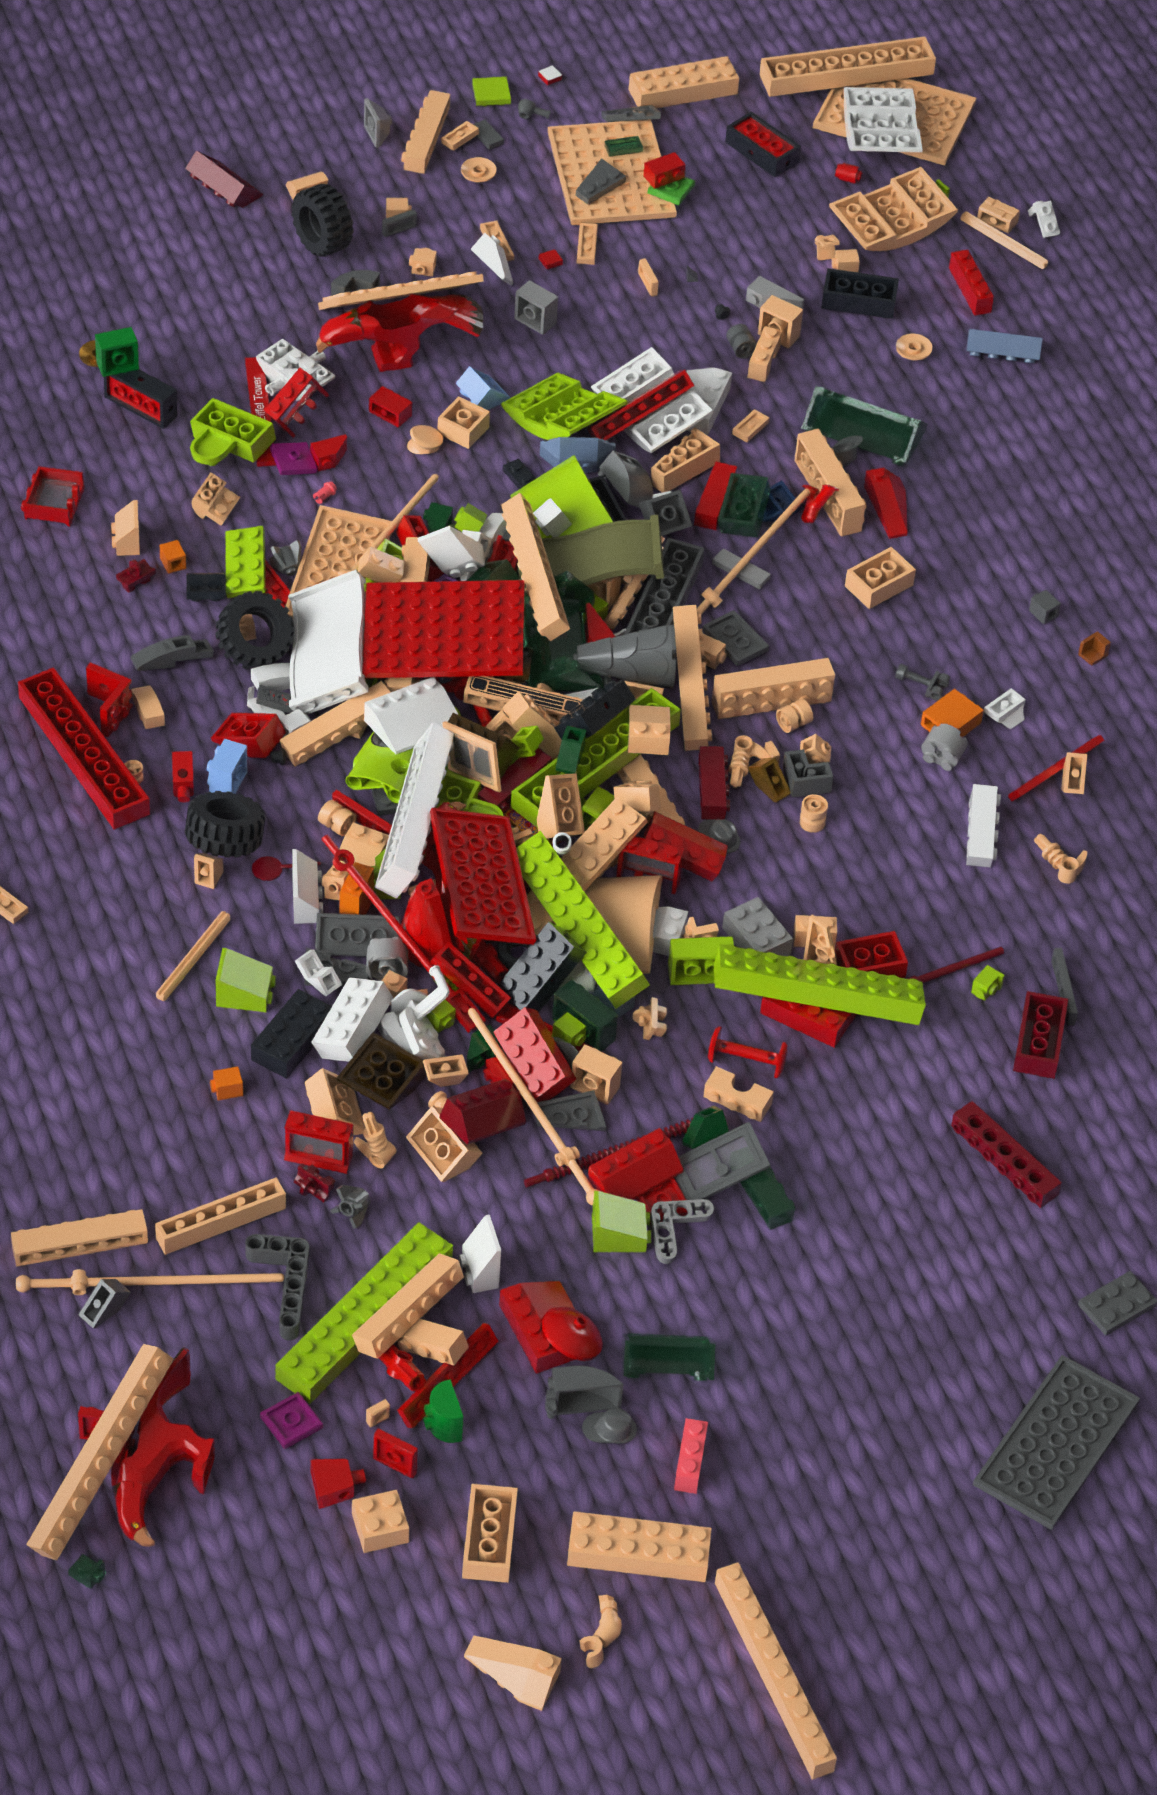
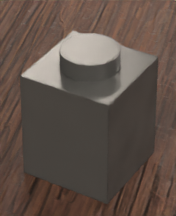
M1044 590L1031 597L1029 611L1043 624H1046L1059 617L1061 603L1047 590Z

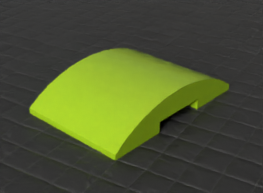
M557 372L502 402L501 407L525 430L540 438L550 440L558 437H569L628 403L627 400L605 391L595 394L583 389L581 381Z
M575 455L510 495L512 498L521 493L531 504L533 513L551 498L572 524L558 537L613 522ZM538 526L541 538L552 537L550 534L546 536Z

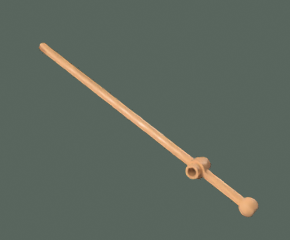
M433 474L370 547L377 549L384 539H387L394 532L403 516L408 515L438 481L439 476L437 474ZM359 560L351 569L342 568L338 576L354 570L358 571Z
M804 489L714 590L708 587L701 594L705 599L697 608V612H701L702 615L710 605L716 608L723 601L719 597L721 592L810 494L809 489Z
M470 1008L468 1015L558 1149L559 1153L555 1154L557 1164L570 1167L587 1193V1202L593 1205L594 1191L600 1190L593 1188L575 1161L580 1158L577 1147L573 1146L570 1148L565 1146L474 1008Z
M78 1269L73 1271L71 1278L30 1279L26 1275H20L16 1278V1290L24 1293L30 1290V1288L71 1287L74 1295H84L88 1287L97 1286L101 1279H117L123 1286L283 1282L284 1275L282 1273L88 1278L86 1271Z

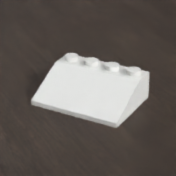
M718 368L686 370L695 385L689 390L692 389L713 411L712 414L686 431L691 432L695 427L708 436L730 390L732 372Z
M434 677L365 702L364 721L396 755L414 748L415 744L432 723L443 727L442 722H448L452 713H458L444 687Z

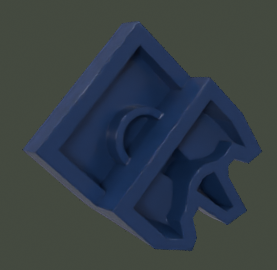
M782 480L768 489L763 486L753 492L748 500L755 504L750 509L751 517H761L763 522L776 521L796 498ZM800 505V506L793 512L792 515H794V514H796L797 512L801 511V510H802V506Z

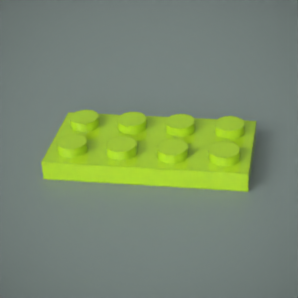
M257 526L225 531L227 598H234L249 591L252 594L255 591L266 593L264 527Z

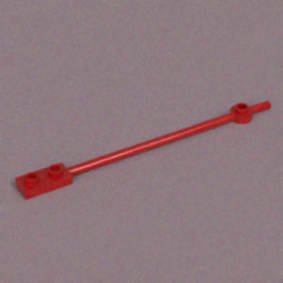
M328 834L323 836L321 840L334 855L332 860L334 867L339 871H347L429 973L430 968L434 965L430 963L429 959L353 866L355 861L354 855L348 850H340ZM447 983L449 995L445 1000L456 1009L455 1018L469 1034L477 1029L468 1015L470 1008H474L484 1023L486 1019L461 988L454 992Z

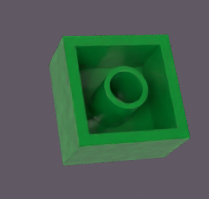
M132 327L95 334L96 363L102 377L139 369L138 341Z

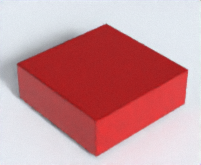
M555 249L539 254V260L546 270L563 265V259Z

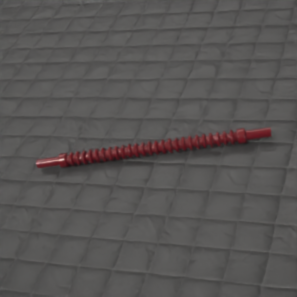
M689 1119L686 1120V1123L681 1121L680 1125L675 1123V1126L670 1125L669 1129L664 1127L662 1131L669 1139H671V1136L675 1138L677 1134L681 1136L682 1132L686 1134L691 1121ZM631 1139V1142L620 1143V1146L614 1145V1148L603 1149V1152L599 1150L597 1154L593 1152L592 1156L587 1154L586 1158L582 1156L581 1160L576 1159L575 1161L581 1170L582 1168L587 1169L588 1166L636 1140ZM566 1165L558 1166V1168L554 1166L553 1169H545L541 1174L524 1179V1185L527 1188L544 1181L549 1183L554 1181L555 1178L559 1179L560 1175L562 1177H565L566 1173L570 1175L572 1170Z

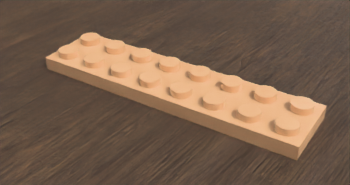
M618 797L614 799L571 846L570 851L561 857V860L583 891L594 882L626 847L627 843L648 822L643 815ZM531 890L527 894L535 934L538 935L548 922L553 924L555 922Z

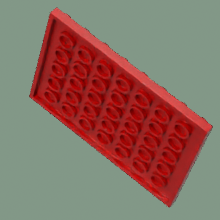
M524 580L367 583L362 674L365 678L523 676Z

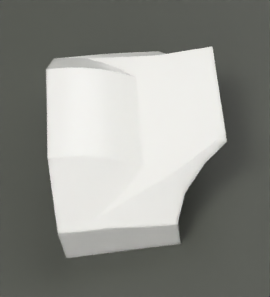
M1011 688L985 706L984 713L1011 730L1024 721L1023 707L1026 699Z

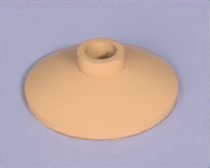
M474 157L462 164L461 173L470 181L486 182L496 175V166L486 158Z
M906 334L897 340L896 350L906 359L922 360L931 354L932 344L922 335Z

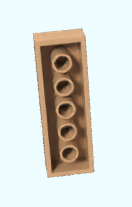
M728 56L630 73L629 91L637 106L653 105L655 108H662L738 94L739 76Z
M819 429L799 433L795 462L808 484L819 490L817 495L824 484L839 488V491H836L823 506L838 533L842 537L861 532L866 502L859 495L857 487L851 482L849 474L844 471L841 461L836 458L833 448H830L826 437L822 435Z
M829 658L715 675L712 705L717 718L723 719L778 710L786 705L790 706L791 703L799 699L806 700L809 705L831 702L835 673Z
M573 1511L567 1566L706 1582L711 1528Z

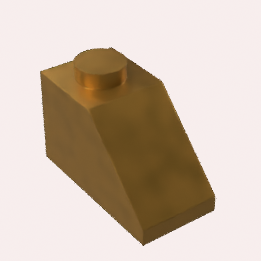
M775 757L762 758L748 767L755 785L773 802H778L791 794Z

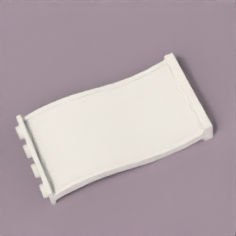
M357 570L288 595L292 603L295 628L290 660V691L292 700H289V707L293 711L300 709L304 714H310L369 692L365 676L362 674L366 607L364 584H366V580Z

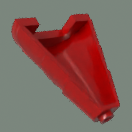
M432 878L422 881L416 886L408 900V905L401 921V926L429 961L434 958L448 941L452 944L441 897ZM408 948V959L416 966L424 967Z

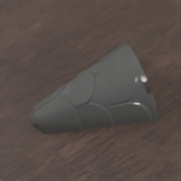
M665 625L578 645L576 654H573V665H577L578 670L608 678L612 676L621 680L635 681L662 688H673L676 673L674 625Z

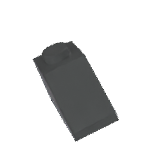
M101 1279L78 1315L92 1328H97L121 1309L131 1292L117 1279Z

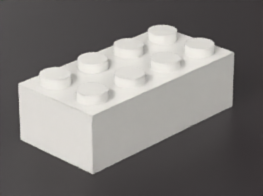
M358 978L348 979L312 1040V1044L322 1059L349 1062L375 1031L393 999L383 981Z

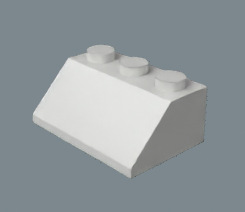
M292 849L294 924L316 923L317 913H323V902H319V899H322V886H318V883H322V871H318L316 861L297 849Z

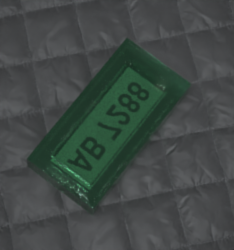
M639 136L604 141L609 157L643 152Z

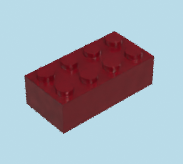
M1027 991L1013 1071L1055 1079L1067 1011V998Z

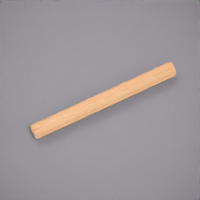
M967 211L962 213L961 221L1037 267L1045 269L1048 266V260L971 213Z
M222 911L156 992L157 999L161 1001L167 1000L230 921L229 913Z

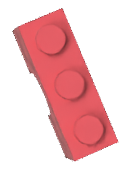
M688 1418L685 1420L675 1478V1491L697 1494L708 1422Z

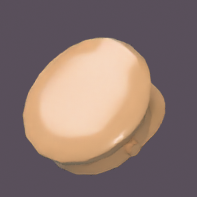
M417 425L410 430L412 439L409 440L407 447L409 451L415 454H432L440 448V445L443 443V437L438 430L431 426Z

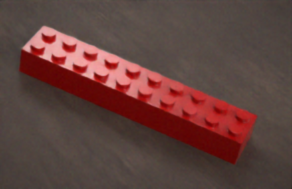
M50 668L19 681V699L112 828L115 830L150 815L149 797L55 668Z

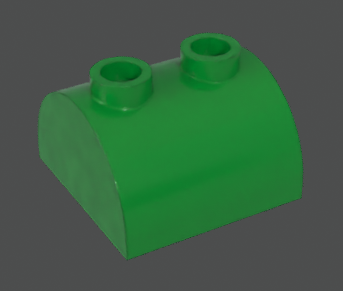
M450 1379L440 1382L431 1391L430 1404L424 1405L426 1414L424 1425L426 1430H430L438 1440L446 1443H457L462 1441L464 1416Z

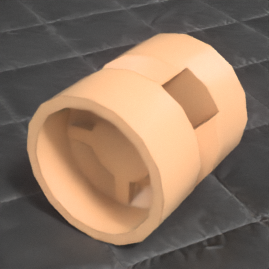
M799 699L791 703L790 706L786 705L776 711V719L781 729L786 733H790L798 729L799 726L811 723L813 721V712L806 700Z
M812 794L803 799L799 821L801 828L805 831L816 833L825 827L828 802L824 797Z
M334 800L327 801L318 815V821L321 824L331 828L332 831L340 836L346 835L357 818L355 813L347 808L343 809V806Z

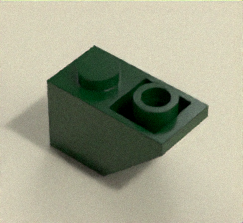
M572 726L566 727L555 771L567 774L576 773L585 748L587 730Z
M490 1024L487 1025V1028L499 1044L500 1048L502 1049V1051H504L499 1041L497 1040L495 1034L493 1033L495 1030L491 1027ZM479 1030L472 1033L466 1065L468 1072L481 1068L486 1064V1059L496 1057Z
M713 1105L695 1113L683 1138V1145L694 1149L729 1132L723 1110Z

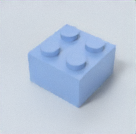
M224 739L221 746H217L213 760L210 759L207 765L209 792L229 791L236 794L247 774V745Z

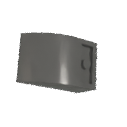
M613 450L599 467L601 470L598 472V476H603L604 479L610 480L627 504L640 508L639 503L653 497L650 477L637 459Z
M578 1365L552 1368V1375L548 1377L549 1390H547L545 1399L547 1417L554 1419L556 1415L606 1411L611 1408L621 1409L624 1384L615 1376L594 1367Z

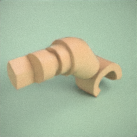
M609 1595L599 1596L602 1614L599 1627L593 1636H587L580 1640L581 1650L584 1652L594 1650L588 1653L586 1658L589 1668L598 1667L604 1659L603 1647L606 1648L621 1633L622 1621L618 1617L617 1603L614 1601V1597Z

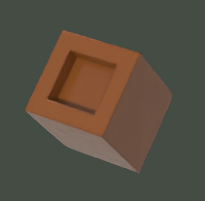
M1097 631L1081 641L1078 655L1090 665H1094L1108 656L1111 642Z

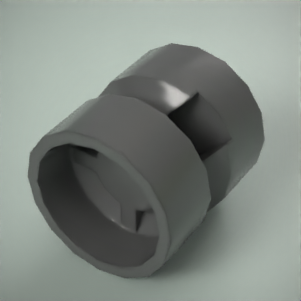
M745 324L732 326L728 330L726 337L735 355L741 359L752 356L757 344Z

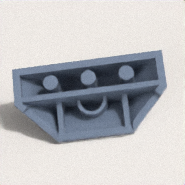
M558 437L548 441H540V456L551 466L555 467L575 455L585 473L600 470L599 467L606 460L607 456L616 449V443H610L600 438Z

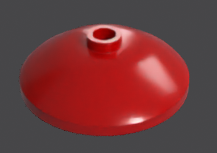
M558 1306L549 1309L542 1318V1329L547 1340L565 1356L578 1361H590L595 1359L601 1352L603 1347L601 1334L594 1322L582 1312L570 1307Z

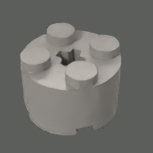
M934 725L921 747L924 754L923 759L927 763L934 762L941 765L944 770L950 771L959 762L968 746V741L966 737L963 739L960 736L961 732L951 725Z
M400 937L374 938L370 941L366 957V973L369 978L372 979L373 977L381 981L389 970L401 976H407L409 951Z

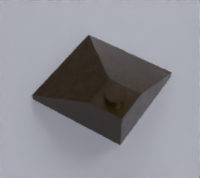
M373 1032L337 1076L336 1080L390 1110L415 1091L427 1073L423 1064L424 1060Z

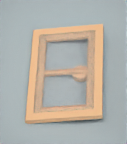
M447 721L442 722L443 728L454 733L452 740L454 746L448 755L450 756L448 769L468 779L479 781L490 789L501 792L496 743Z

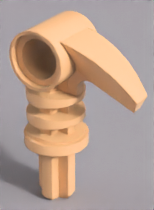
M745 735L738 736L735 739L734 752L728 769L731 774L730 785L733 788L742 785L743 777L748 774L749 761L752 756L759 759L771 758L763 747Z
M1042 834L1037 835L1034 842L1043 851L1042 857L1048 860L1054 869H1059L1058 879L1066 884L1073 883L1085 865L1087 851L1083 850L1077 859L1068 857L1060 849L1058 843H1051Z
M372 1112L364 1113L362 1118L366 1128L363 1130V1135L367 1142L356 1137L354 1144L375 1167L384 1168L396 1154V1148L387 1140L384 1126L377 1123Z

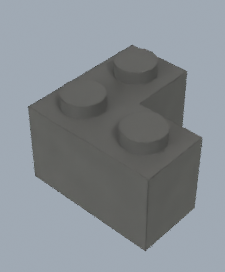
M804 749L784 753L782 768L792 797L831 792L833 774L829 762L809 764Z

